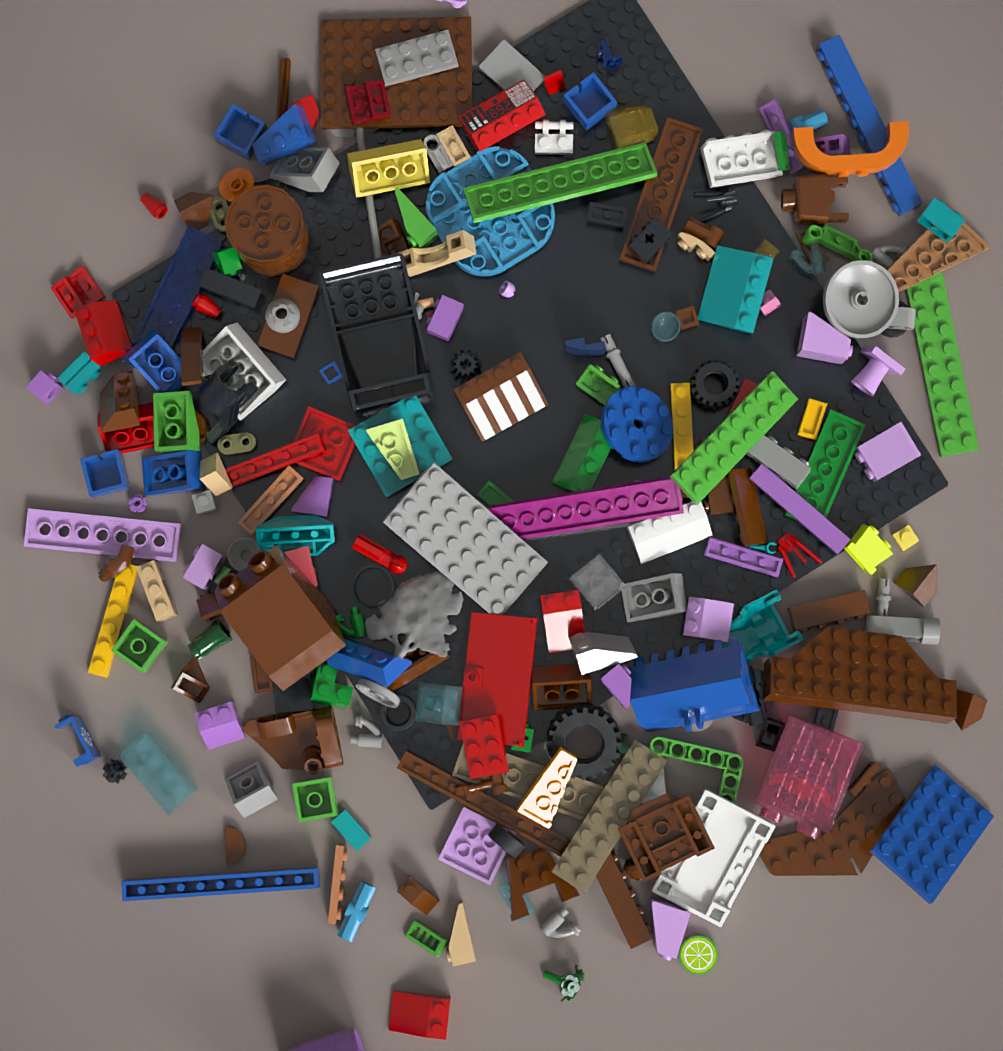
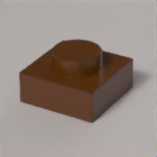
M694 306L675 311L680 330L699 325Z

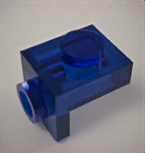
M608 38L600 39V45L597 46L598 58H602L603 67L616 68L622 64V55H610Z

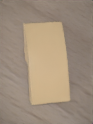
M683 232L678 234L677 239L679 241L677 243L683 250L687 249L690 253L696 248L697 255L701 259L705 258L707 261L714 257L715 252L698 238Z

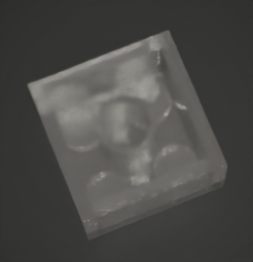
M600 554L570 577L571 583L579 590L580 594L594 611L625 588L623 581Z

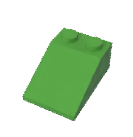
M397 187L395 194L407 233V243L411 248H427L438 238L437 230Z
M191 391L153 393L155 451L162 453L186 450L200 451L199 428Z

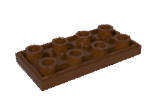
M282 274L274 300L286 298L293 301L299 308L300 321L297 327L288 333L275 332L265 322L257 346L294 358L319 286ZM280 308L276 312V317L279 319H284L287 316V311L284 308Z
M751 468L732 469L728 472L727 482L732 491L731 501L736 509L735 518L741 531L740 540L744 547L768 543L755 483L749 479L753 475Z

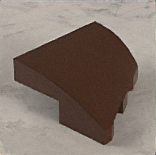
M390 219L378 226L382 257L410 249L399 220Z

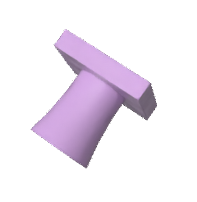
M863 346L860 353L867 357L869 362L851 382L866 394L874 396L877 387L886 373L889 375H902L905 368L877 346Z

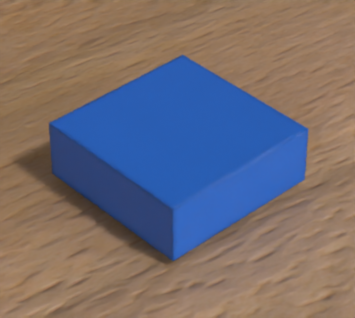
M334 360L319 370L328 385L343 377V373ZM333 365L339 375L329 381L323 371Z

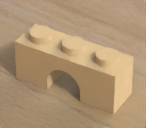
M153 560L137 566L136 569L156 621L161 622L177 616L178 613L172 597L169 596L164 585V576L158 561Z

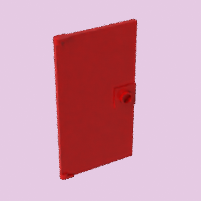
M471 612L459 721L498 714L504 745L524 747L538 619ZM459 724V729H458V738H457V740H463V739H462V734H461V729H460V724Z

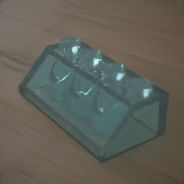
M149 731L140 735L119 756L168 815L198 791L197 787Z

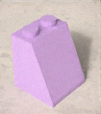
M808 312L802 322L796 356L842 364L848 360V357H851L853 346L850 345V338L814 313Z
M902 422L855 449L856 459L859 463H863L866 468L864 470L866 476L874 482L921 456Z
M650 897L654 947L660 955L659 957L666 960H671V957L677 959L691 913L682 907Z

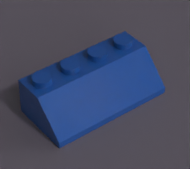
M344 638L346 646L327 659V663L331 667L386 687L412 664L411 660Z

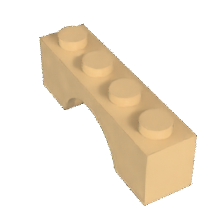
M464 230L447 235L446 241L438 246L410 248L399 252L404 256L408 276L410 277L477 254L474 236Z

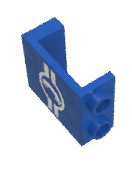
M66 715L58 720L59 723L55 725V728L64 729L72 725L86 751L85 754L73 760L76 767L85 766L101 757L80 716Z

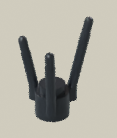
M735 191L694 192L695 196H718L706 198L705 201H719L720 206H724L723 209L698 220L702 223L724 212L732 211V206H737Z

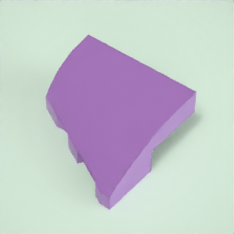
M315 476L296 501L291 512L327 517L334 479Z

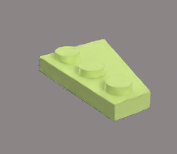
M403 419L365 430L400 480L419 475Z

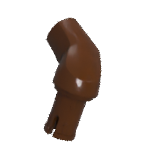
M122 545L117 557L108 560L104 564L103 569L98 573L100 574L98 576L99 579L106 582L111 577L119 576L130 566L135 548Z

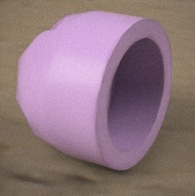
M505 281L499 289V294L508 298L514 295L513 292L516 291L515 286L511 282Z

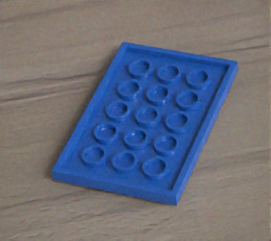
M934 765L869 852L927 903L931 904L991 822L994 815L938 766Z

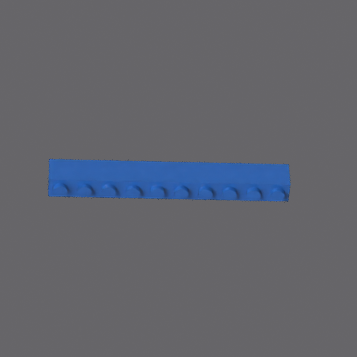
M838 35L820 43L816 51L817 58L820 62H823L825 74L828 79L831 78L833 91L836 95H839L841 107L844 112L848 113L850 117L849 123L853 129H856L858 133L857 139L860 145L864 146L865 154L882 151L887 144L886 127L841 36ZM900 157L887 169L874 173L876 178L881 180L883 184L882 190L886 196H889L891 209L894 213H897L898 217L919 208L923 203Z
M318 866L126 879L121 882L122 901L314 889L320 887V871Z

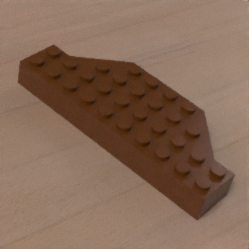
M828 626L791 658L771 656L764 662L763 700L948 724L957 718L956 680L938 678L902 636Z

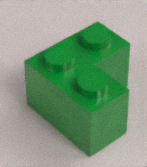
M324 661L314 669L308 701L346 709L350 706L353 687L335 683L337 668L329 666L327 661Z

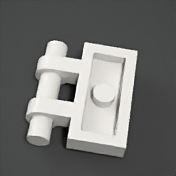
M547 119L535 121V129H543V134H535V154L573 155V134H565L566 129L573 130V122H566V120L551 122ZM549 129H560V134H548Z

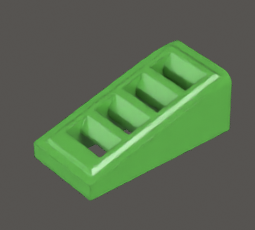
M416 919L413 920L405 934L406 938L436 957L441 956L449 942L448 938ZM417 927L421 928L417 936L414 937L413 934ZM424 931H426L427 934L425 935L423 941H421L420 938L423 935ZM432 935L434 938L432 939L430 945H428L427 942ZM439 940L440 943H439L438 947L435 949L434 946H435V944L437 943V941Z

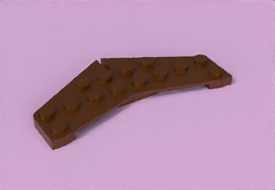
M885 769L873 779L871 784L832 823L769 838L759 855L767 870L774 876L858 875L849 859H853L860 873L864 871L873 856L869 851L901 809L905 801L904 795L890 770Z

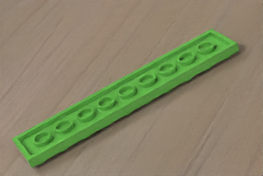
M644 142L463 188V193L473 223L654 178L657 177V170L647 144Z
M940 272L905 290L909 308L916 309L914 334L940 457L977 451L979 447L943 273Z

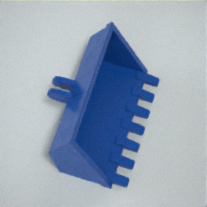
M731 637L730 647L723 648L721 640L714 641V650L707 651L705 643L699 644L698 653L692 655L689 646L683 647L682 657L675 658L674 650H668L666 660L660 661L658 653H653L651 655V663L644 664L643 656H639L636 658L635 666L631 667L630 702L639 726L646 729L647 732L684 726L688 732L692 730V724L695 723L698 729H703L705 721L760 711L743 645L738 644L737 637Z

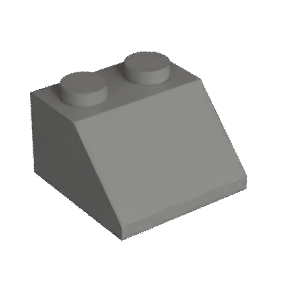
M259 760L225 778L233 803L243 818L278 800L274 787Z

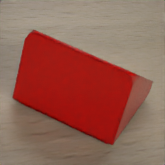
M561 70L543 78V84L549 95L565 88Z

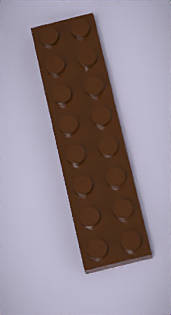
M667 117L653 158L657 177L646 179L619 261L656 272L664 246L644 265L628 250L630 245L628 242L635 234L639 236L643 232L642 227L649 220L652 222L655 218L665 228L670 230L703 132L702 128ZM651 237L645 240L646 244L652 242Z

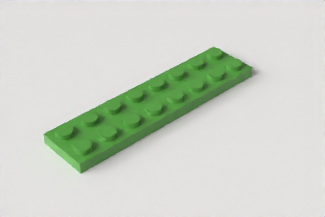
M773 371L769 372L669 477L695 505L699 504L798 398Z

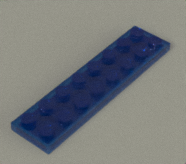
M188 225L132 340L133 346L154 329L171 349L173 348L193 307L192 304L202 289L198 286L203 271L205 268L211 270L215 262L212 252L221 250L224 244L222 240ZM124 356L122 362L125 363V364H127V365H129V366H131V367H133V368H135V369H137V368L128 360V358H127L126 356Z

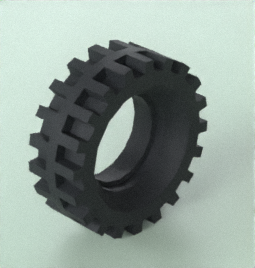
M577 702V705L572 707L568 705L564 711L557 712L555 719L551 720L549 730H547L548 753L552 759L560 747L568 751L566 738L573 728L579 725L594 727L600 732L602 746L593 757L588 759L577 758L570 778L574 779L576 776L581 777V780H586V777L595 779L598 774H606L607 769L610 766L613 768L616 758L620 756L621 735L616 720L612 718L609 712L604 711L603 707L593 706L590 702L588 704Z

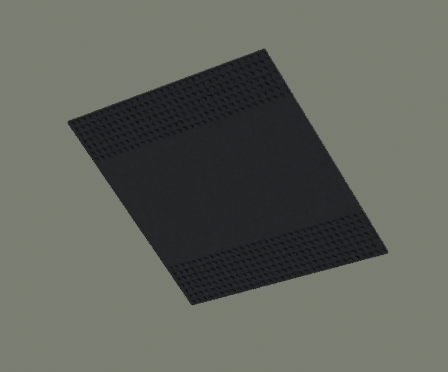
M589 0L515 45L513 48L543 75L547 76L561 70L565 82L564 89L551 95L547 93L543 82L534 90V94L537 96L546 114L535 121L547 119L551 122H560V120L573 122V130L566 129L565 133L573 134V155L535 154V134H543V129H535V121L489 146L516 151L528 162L531 170L646 142L653 160L667 117L702 128L703 132L669 230L672 236L664 245L656 272L619 261L646 180L553 203L555 211L554 228L545 245L497 275L486 277L472 275L458 267L455 262L412 277L409 276L412 291L419 294L418 300L433 297L435 304L436 300L441 299L442 295L464 304V309L449 342L427 332L428 327L425 325L428 319L426 314L432 312L434 315L435 310L433 307L424 309L422 318L419 320L431 370L434 392L418 395L417 398L453 459L440 466V468L469 494L486 506L489 505L479 498L477 493L488 480L513 501L570 493L553 484L552 481L584 415L601 419V412L604 406L576 386V383L589 364L592 366L596 364L604 370L603 374L608 377L611 375L619 381L620 389L623 386L610 359L606 357V350L605 354L601 356H579L565 352L564 343L568 340L584 337L585 345L601 342L600 338L611 334L617 349L621 351L620 356L635 386L655 393L665 403L671 417L670 384L690 383L694 371L704 361L708 362L710 359L717 361L721 359L724 363L726 361L730 363L729 366L736 369L735 373L739 375L738 381H740L738 389H740L745 378L759 384L769 372L773 371L798 400L765 433V436L773 437L778 441L777 445L790 449L794 453L793 456L797 459L802 458L808 462L817 439L814 441L797 435L809 398L827 403L818 436L829 410L836 411L866 424L857 447L902 422L921 456L875 482L866 476L865 466L863 463H859L855 457L856 451L852 456L826 517L827 520L850 539L862 524L872 525L878 530L947 487L948 481L884 382H880L874 396L866 394L851 382L869 362V359L860 353L862 348L855 338L848 337L851 339L850 345L853 346L851 357H848V360L842 364L796 356L802 322L808 312L814 313L831 325L823 307L824 289L754 181L710 188L700 148L710 138L718 140L723 139L725 136L637 0ZM479 68L472 72L473 107L503 91ZM594 72L615 98L617 105L613 111L586 131L563 103V95L576 85L580 87V82ZM448 127L380 128L364 138L366 150L419 139L424 144V139L427 136H436L437 133ZM454 127L471 157L476 155L478 151L474 149L464 127ZM549 129L548 134H560V129ZM430 141L427 144V147L429 149H435L437 147V143L434 141ZM357 143L335 156L340 164L324 192H308L287 185L288 194L295 199L306 221L309 246L304 260L296 269L286 275L317 285L319 290L294 358L259 347L286 381L243 420L237 419V422L225 434L250 433L256 438L257 444L255 449L247 453L225 455L219 451L218 442L214 445H211L207 440L203 442L210 455L219 454L225 469L294 442L308 406L357 426L401 401L397 400L352 411L344 378L342 377L328 385L319 371L334 360L342 372L319 274L324 270L374 259L365 196L356 198L349 172L347 153L357 152ZM427 154L430 183L400 190L429 221L426 211L427 195L431 184L440 174ZM395 190L373 194L377 227L390 219L399 220L407 239ZM735 191L737 206H732V211L724 212L703 223L708 226H716L724 232L718 246L774 258L765 292L771 290L781 305L766 316L759 310L753 334L698 320L699 325L680 330L675 311L694 306L698 318L714 257L707 261L705 258L701 259L697 255L696 248L690 253L687 249L683 250L677 243L679 241L677 239L678 234L683 232L690 217L700 220L724 208V206H720L719 201H705L706 198L718 196H695L694 192ZM590 202L628 208L624 229L587 222ZM216 228L112 293V296L118 302L121 311L139 340L143 339L154 329L181 359L182 329L201 327L204 350L227 325L238 323L257 345L266 322V309L274 300L282 275L270 277L259 274L239 257L242 269L237 270V274L230 277L261 290L257 303L252 309L199 287L198 283L205 268L218 272L212 252L233 247L226 232H219ZM439 237L435 241H433L427 248L435 247L442 244ZM509 281L515 286L516 291L513 292L514 295L508 298L499 294V289L503 282ZM199 293L206 294L222 309L216 319L195 310V307L192 306ZM461 349L464 350V354H467L468 349H470L471 356L477 353L478 357L475 360L479 359L482 361L480 365H476L482 368L479 372L475 371L479 376L521 352L549 405L482 442L454 394L455 388L468 382L467 376H464L463 381H460L461 375L454 378L453 374L456 371H450V367L454 366L450 363V359L457 360L453 354L457 353L461 356ZM465 361V364H461L463 369L471 366L467 361ZM333 365L323 371L329 381L339 375ZM707 375L703 381L706 391L710 394L718 395L725 390V382L719 375ZM187 385L183 386L177 392L183 391ZM692 391L690 392L693 451L697 448V443H700V439L708 437L727 417L734 399L730 404L721 409L711 410L709 407L706 409L703 408L702 404H697V400L692 397ZM198 394L193 400L194 410L203 413L207 418L210 432L220 418L217 414L208 411L203 406ZM634 419L635 427L640 429L642 424ZM673 436L666 451L648 462L629 461L621 457L622 455L615 449L611 448L592 489L632 483L634 480L644 481L669 477L675 471ZM244 439L243 445H248L249 439ZM225 442L224 447L229 448L230 442ZM356 445L341 481L334 479L327 517L319 516L333 523L335 542L330 544L318 556H311L318 582L316 588L332 604L335 615H341L344 618V621L341 622L350 629L352 627L349 616H351L349 608L357 606L358 612L362 613L364 623L373 614H376L378 618L382 616L378 608H370L360 604L352 593L353 577L361 568L368 565H378L385 568L394 580V590L402 582H406L411 578L438 571L436 567L382 522L416 481L385 497ZM745 454L732 469L751 468L753 474L760 464ZM296 463L288 465L304 479L265 522L275 517L312 515L291 512V509L315 476H327ZM288 466L232 488L245 512L253 506ZM755 484L768 543L773 542L776 544L775 546L769 545V551L776 552L769 555L783 559L778 578L704 556L709 537L641 564L627 531L629 526L644 521L639 520L522 539L548 563L504 615L538 619L533 667L577 664L572 650L549 654L540 596L579 590L585 632L629 637L637 657L643 656L644 664L651 663V655L653 653H658L660 661L666 660L668 650H674L675 657L682 653L683 647L689 646L691 648L704 639L683 635L687 612L627 623L621 584L672 573L682 574L687 605L689 597L733 603L732 620H734L748 603L776 589L780 592L839 555L845 549L843 548L836 554L799 521L785 516L786 510ZM706 495L705 498L701 501L703 507H704V500H707V495ZM682 498L683 505L692 501L690 498ZM734 504L733 513L709 516V511L706 512L712 532L710 537L744 547L740 540L741 531L735 518L736 509ZM787 533H790L820 558L822 563H818L798 545L796 548L806 559L805 563L802 562L793 550L790 552L785 550L796 575L793 578L781 552L778 550L780 545L777 541ZM359 534H362L395 554L403 556L407 560L406 570L401 574H395L390 569L352 549ZM368 568L362 571L356 578L355 593L358 599L367 605H377L379 602L386 600L391 593V579L385 571L379 568ZM457 585L453 586L452 594H457L461 591L464 600L459 614L447 616L449 624L456 625L457 628L450 635L444 634L445 642L449 643L450 650L447 651L449 658L393 692L398 695H405L415 704L416 719L409 728L402 731H392L386 728L379 716L381 703L369 698L356 688V683L361 677L345 672L399 761L405 751H408L451 775L463 740L451 742L446 723H455L459 726L471 612L489 614ZM342 633L346 639H351L391 654L395 652V646L386 638L383 640H371L367 635L355 639ZM400 633L398 634V641L402 645L406 635ZM636 658L618 664L620 666L624 664L631 670V667L635 666ZM615 665L590 672L591 701L593 706L597 707L613 697L611 692L600 681V678ZM532 677L526 723L531 725L530 729H534L531 748L547 738V730H549L551 720L555 719L557 712L565 710L534 711ZM400 701L398 707H388L386 714L390 722L402 724L409 717V708ZM504 745L507 753L515 756L524 753L523 751L511 750V745ZM408 775L429 809L433 810L451 799V797ZM460 779V780L466 782V783L469 784V785L475 784V783H472V782H469V781Z

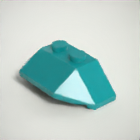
M317 515L275 517L255 527L257 546L264 548L266 551H269L276 545L283 552L308 546L311 556H318L330 544L335 542L333 523Z

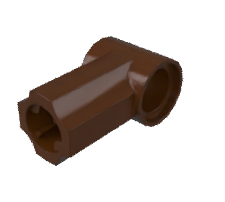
M690 217L683 230V233L698 238L712 250L717 248L724 234L720 228L713 225L708 226Z

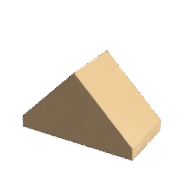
M218 453L200 461V480L215 496L233 488Z

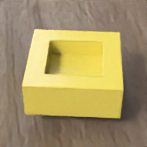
M909 525L891 535L901 551L906 550L919 541Z

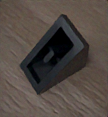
M767 717L766 723L762 725L756 746L774 752L786 723Z

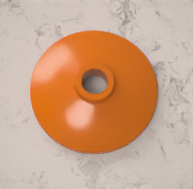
M242 167L228 171L220 181V195L226 201L233 202L245 190L254 186V177L248 169Z

